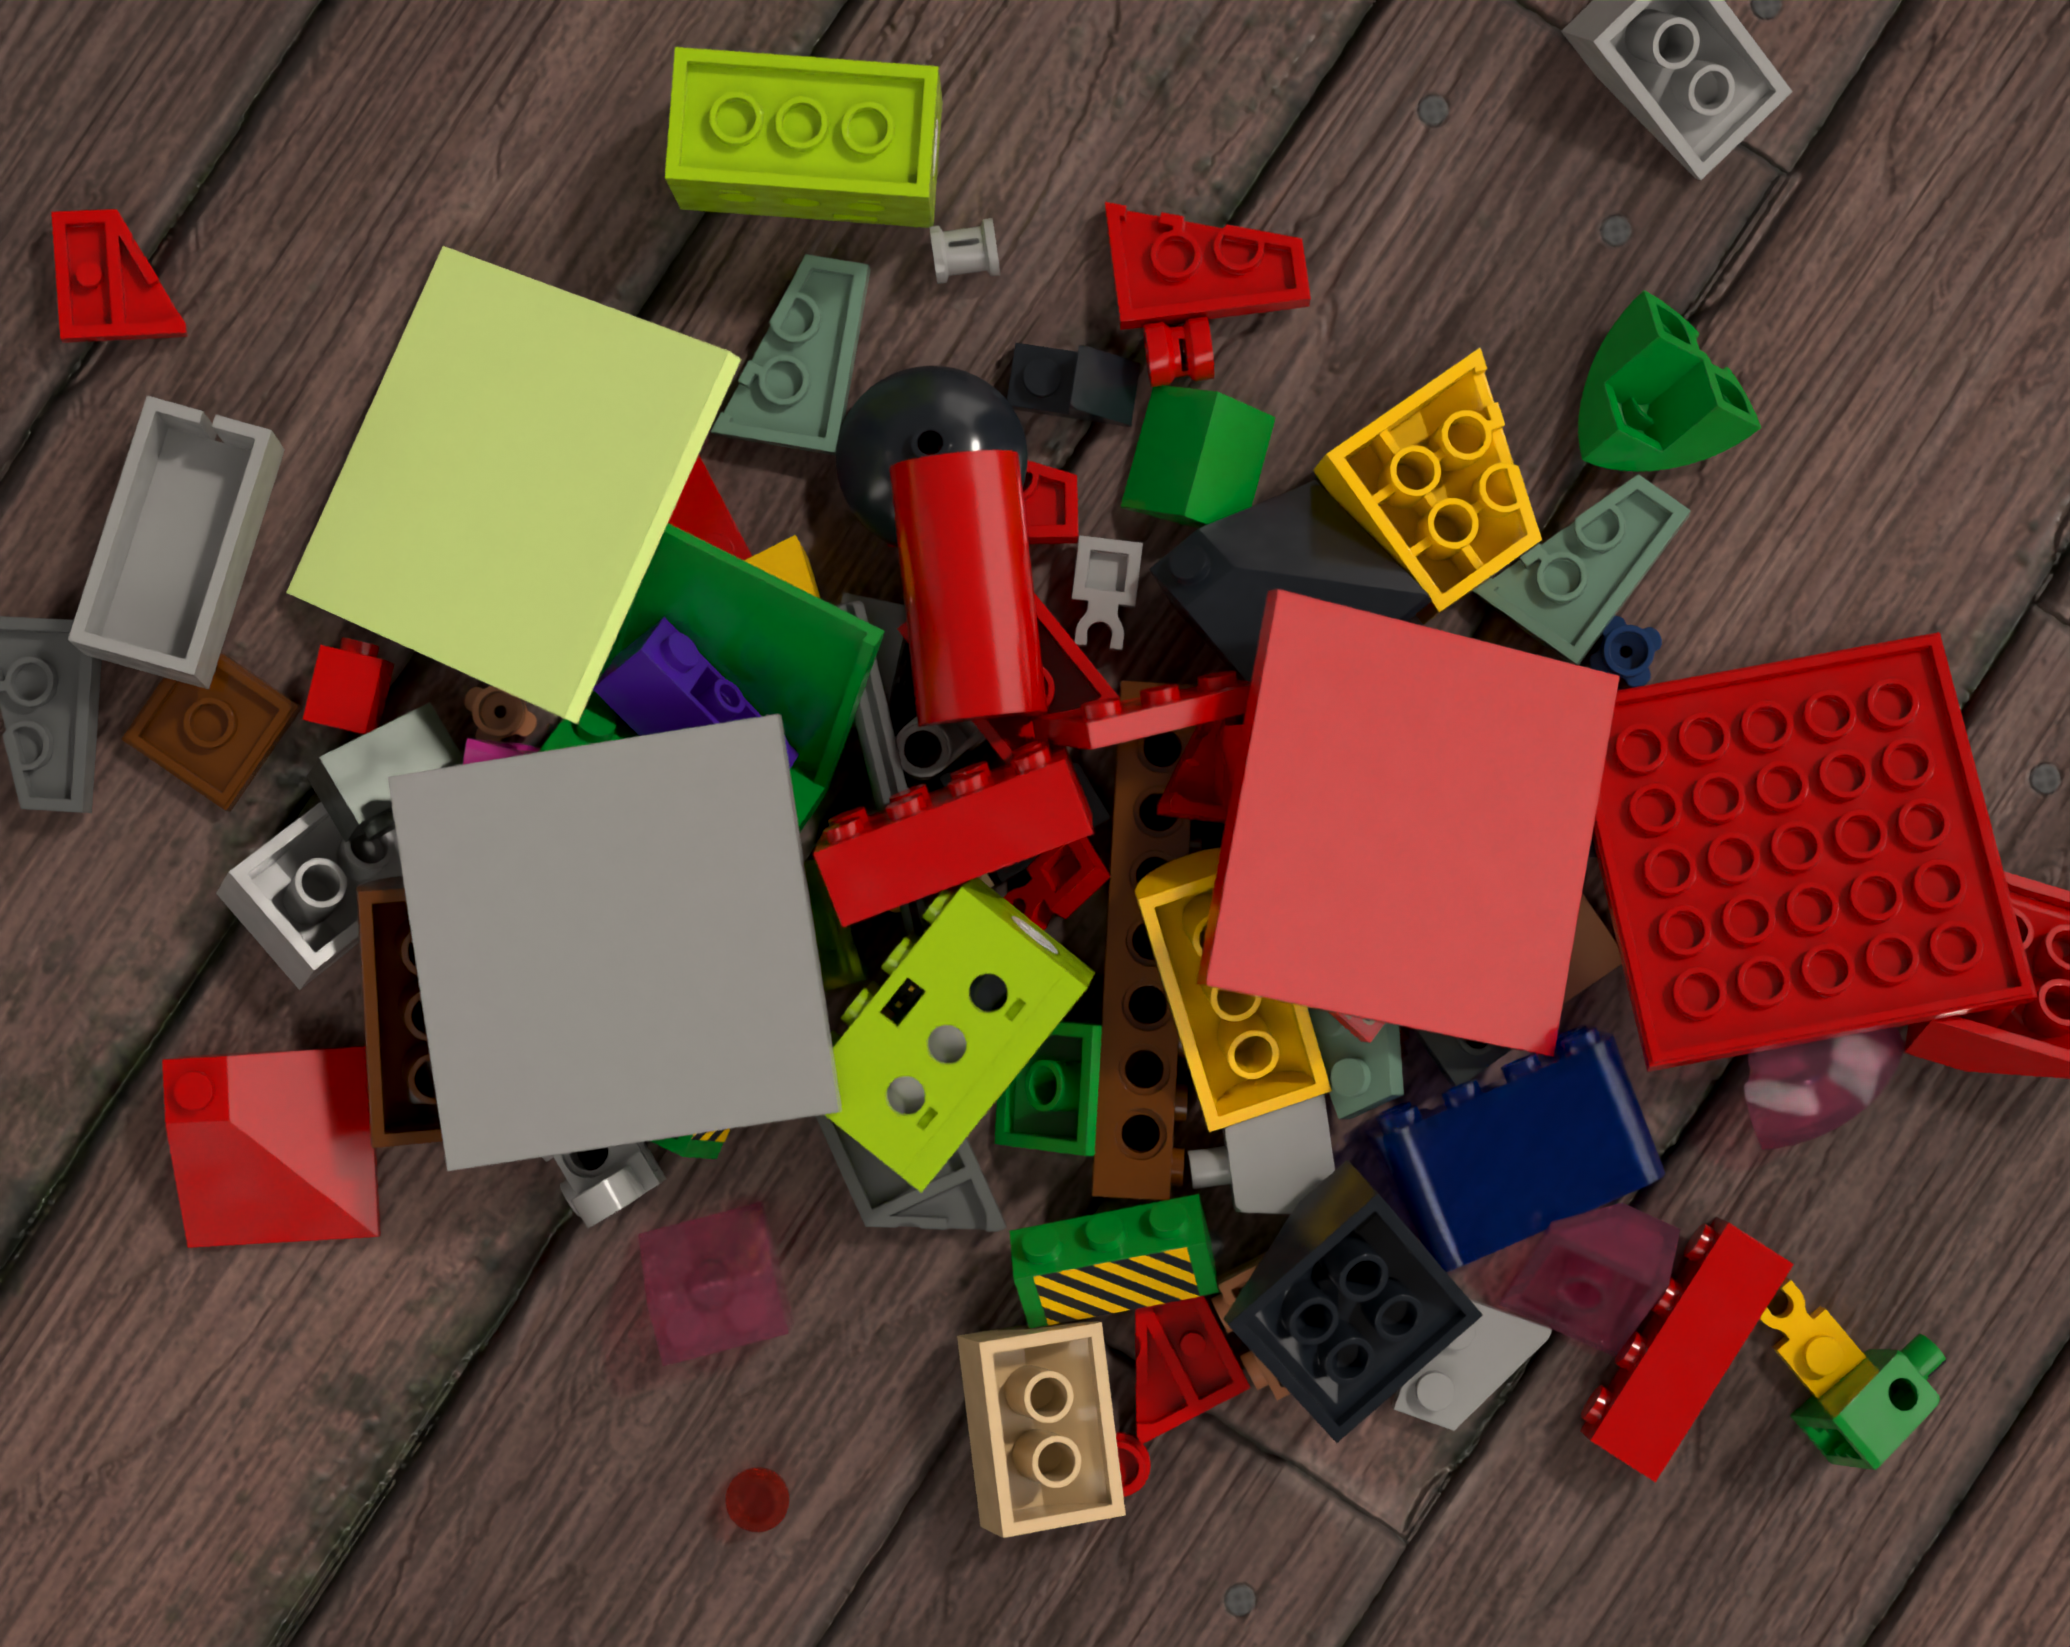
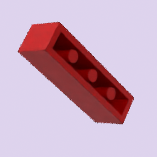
M1715 1217L1710 1226L1703 1223L1694 1232L1684 1250V1256L1689 1258L1688 1262L1676 1280L1669 1277L1661 1284L1649 1306V1309L1654 1312L1653 1317L1642 1334L1634 1331L1626 1339L1615 1359V1364L1620 1366V1369L1607 1389L1600 1385L1594 1390L1581 1412V1418L1586 1422L1580 1431L1591 1442L1655 1483L1794 1265L1731 1223Z

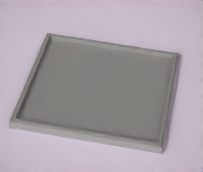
M781 715L763 716L388 777L448 1171L842 1111Z

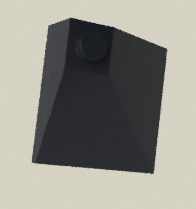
M1316 480L1198 528L1149 569L1173 608L1232 671H1236V676L1241 681H1252L1269 590L1280 589L1406 622L1432 602L1429 594Z
M1347 1160L1297 1204L1223 1319L1329 1436L1338 1443L1481 1318L1483 1314L1375 1189Z

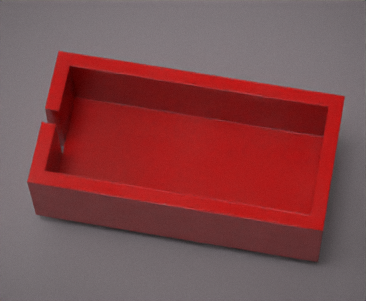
M1048 738L1040 739L1011 752L1013 759L1005 765L990 770L987 761L975 763L950 774L952 781L948 783V786L929 793L925 784L917 785L889 797L891 804L886 806L885 810L867 815L865 807H859L829 819L830 827L823 830L813 854L842 927L1092 835V812L1067 746L1056 745L1051 747Z

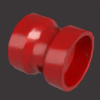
M1207 316L1187 319L1182 326L1169 327L1164 322L1143 324L1150 387L1170 385L1176 377L1188 376L1193 381L1214 379L1213 347ZM1179 339L1183 341L1184 364L1181 363Z

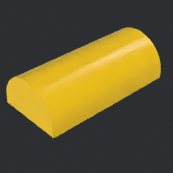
M1221 847L1195 852L1170 861L1146 875L1135 889L1142 918L1209 1132L1332 1091L1307 1007L1196 984Z

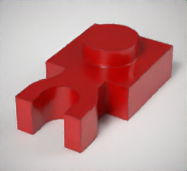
M1086 836L1041 853L1026 868L1032 880L1023 887L1011 890L1003 898L1041 929L1045 930L1054 913L1067 919L1111 876Z

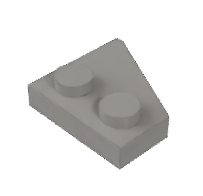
M1470 1299L1483 1316L1397 1390L1391 1406L1396 1411L1455 1431L1549 1339L1552 1329L1549 1326Z

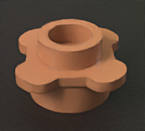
M489 686L485 689L474 687L465 696V707L472 712L473 720L478 727L475 734L476 739L501 741L515 734L527 737L536 729L537 718L528 711L523 699L494 686ZM498 706H504L507 710L503 718H498L495 715V709Z

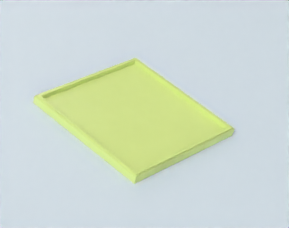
M443 246L286 593L577 724L741 358L728 350Z

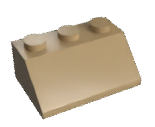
M1102 1322L1060 1323L1036 1328H1029V1325L957 1336L980 1526L1005 1538L1125 1516Z

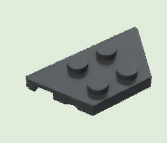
M824 1114L816 1115L865 1227L897 1228L902 1226L947 1230V1228L982 1229L994 1232L1007 1228V1224L967 1137L921 1193Z

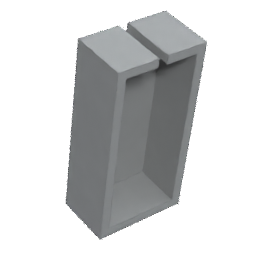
M146 396L68 637L70 643L86 656L205 689L210 688L285 451L272 430L216 414L212 424L201 410ZM217 434H218V436L220 437V439L223 441V443H222V442H219V441H215V438H216V435H217Z

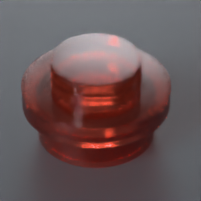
M765 1467L745 1469L733 1478L727 1489L725 1498L726 1509L732 1521L746 1531L765 1532L771 1530L784 1519L790 1504L788 1486L784 1479L771 1469Z

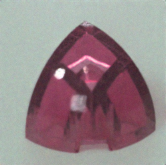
M1892 1027L1749 1053L1748 1062L1751 1071L1749 1081L1744 1085L1751 1121L1762 1150L1792 1146L1815 1139L1842 1126L1869 1106L1889 1083L1902 1058L1905 1042L1898 1030Z

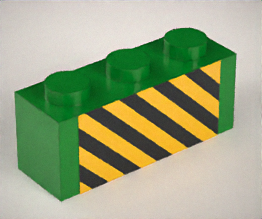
M1199 1194L1009 1231L1014 1282L1029 1328L1055 1325L1219 1292L1212 1243Z

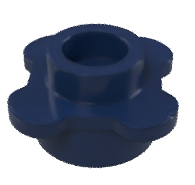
M1615 616L1602 633L1603 638L1598 652L1590 657V668L1620 676L1619 678L1625 679L1629 687L1644 686L1651 678V672L1648 667L1654 659L1655 651L1659 650L1662 645L1661 636L1652 627L1642 629L1635 625H1627L1622 617ZM1622 646H1628L1631 649L1630 657L1623 658L1620 655Z

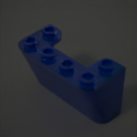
M1586 1025L1572 1028L1557 1035L1554 1057L1544 1056L1545 1060L1540 1062L1537 1053H1532L1516 1059L1500 1068L1504 1078L1484 1087H1480L1477 1079L1454 1086L1441 1093L1445 1104L1431 1110L1428 1108L1419 1109L1417 1105L1412 1106L1411 1102L1407 1101L1375 1115L1378 1126L1365 1132L1405 1224L1446 1272L1467 1265L1659 1180L1665 1175V1170L1613 1033L1599 1031L1596 1027L1588 1029Z

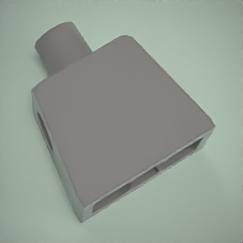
M1324 1094L1222 1128L1224 1146L1188 1151L1193 1189L1230 1184L1232 1204L1236 1212L1291 1214L1305 1196L1335 1171Z

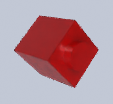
M342 637L339 649L320 645L302 720L360 734H367L379 728L395 664L377 658L380 646Z

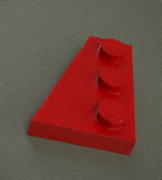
M1236 671L1217 672L1198 677L1197 687L1179 690L1177 684L1155 686L1140 690V697L1122 701H1120V698L1099 699L1083 703L1081 708L1031 717L1035 741L1048 738L1051 745L1092 750L1246 713L1251 681H1238Z

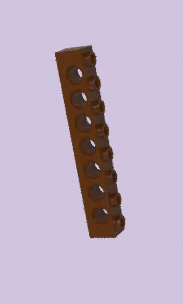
M1121 681L1119 689L1120 701L1140 697V690L1169 685L1170 683ZM1177 684L1179 686V690L1198 686ZM1197 725L1168 731L1178 741L1180 752L1176 762L1167 767L1155 766L1146 759L1143 751L1146 737L1116 744L1109 866L1111 877L1108 883L1101 1007L1102 1037L1095 1156H1093L1092 1196L1170 1200V1185L1182 1186L1184 1147H1173L1174 1121L1186 1122L1188 1083H1176L1178 1057H1185L1156 960L1155 958L1146 959L1138 955L1133 947L1132 938L1137 927L1144 923L1135 895V889L1138 885L1136 872L1139 865L1148 858H1159L1168 863L1202 850V828L1191 827V819L1176 817L1172 826L1167 830L1153 831L1147 828L1140 818V806L1143 800L1150 795H1163ZM1142 986L1157 987L1165 998L1164 1012L1158 1019L1152 1022L1136 1020L1129 1010V999L1132 993ZM1140 1050H1149L1156 1053L1162 1063L1159 1078L1154 1083L1146 1086L1132 1083L1125 1073V1065L1128 1058ZM1143 1114L1150 1116L1158 1125V1136L1155 1142L1145 1149L1131 1148L1122 1139V1127L1134 1115Z

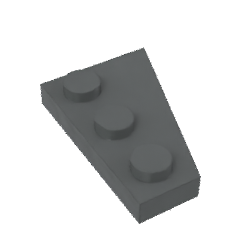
M0 616V708L6 728L2 736L21 809L92 813L102 660L86 656L68 641L74 620Z

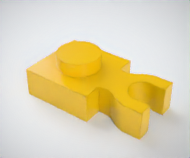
M1786 1277L1779 1287L1788 1299L1786 1310L1781 1314L1772 1315L1769 1309L1766 1308L1759 1320L1771 1328L1780 1330L1784 1335L1772 1348L1808 1391L1819 1399L1867 1357L1825 1308L1819 1306L1809 1315L1805 1308L1802 1292L1791 1279Z

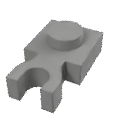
M1079 535L1072 601L1088 603V608L1076 627L1074 642L1077 646L1086 647L1088 629L1094 624L1101 623L1109 627L1112 633L1109 650L1122 652L1124 629L1118 617V607L1135 608L1143 543Z

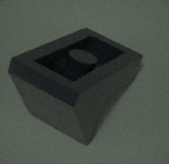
M1015 342L1007 401L1014 410L1131 427L1141 363L1084 345H1079L1078 352Z

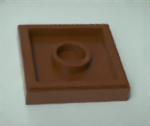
M221 652L209 689L164 677L121 740L225 811L231 812L303 707Z

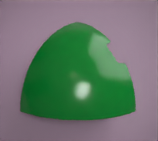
M1645 290L1623 311L1603 340L1589 370L1581 398L1578 438L1582 460L1607 469L1643 472L1686 466L1718 455L1746 440L1761 429L1760 422L1749 398L1730 368L1724 367L1721 369L1712 364L1708 355L1699 348L1697 342L1699 332L1669 305Z

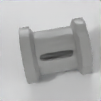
M993 218L983 219L981 226L942 231L939 225L929 227L937 284L947 283L948 277L952 275L987 271L991 277L1000 275Z

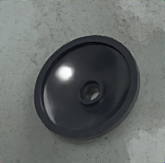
M919 366L893 373L871 386L862 394L847 414L836 448V467L840 488L846 503L858 521L872 534L886 543L898 548L889 467L898 462L931 456L922 453L918 448L919 444L926 438H936L943 444L941 450L933 455L978 450H1010L1018 452L1022 489L1024 488L1027 475L1028 453L1026 438L1020 420L1006 398L992 385L976 375L945 366Z

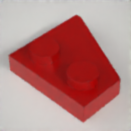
M117 209L51 212L60 339L63 343L188 337L185 321L180 313H178Z

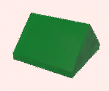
M1164 385L1154 386L1120 508L1198 529L1251 507L1276 417L1218 391Z
M1061 1020L997 1099L994 1144L1082 1156H1095L1102 1037L1101 1023Z

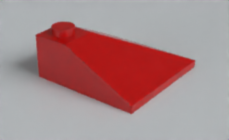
M2004 871L2037 997L2030 1003L1909 1024L1904 1053L1965 1072L2070 1079V891Z
M365 1046L194 1055L162 1060L165 1126L188 1248L381 1236L376 1148H372L370 1145Z

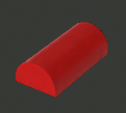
M1010 450L954 452L910 459L891 465L889 470L918 727L1047 713L1018 452Z

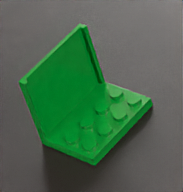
M667 523L597 681L615 656L665 617L680 633L693 641L700 654L725 679L731 681L739 688L743 697L762 717L776 714L782 716L784 735L788 743L799 753V756L790 768L799 833H801L829 791L885 631ZM592 690L578 723L576 724L564 718L537 753L639 737L640 735Z

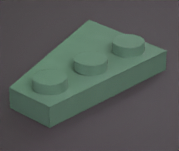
M805 255L770 320L771 325L752 361L749 360L738 380L739 385L724 413L721 412L711 430L713 435L836 455L838 437L846 415L871 269L868 264Z
M1638 474L1579 515L1573 523L1542 545L1539 543L1522 555L1519 561L1495 578H1490L1475 588L1473 596L1568 663L1579 665L1688 519L1691 510Z

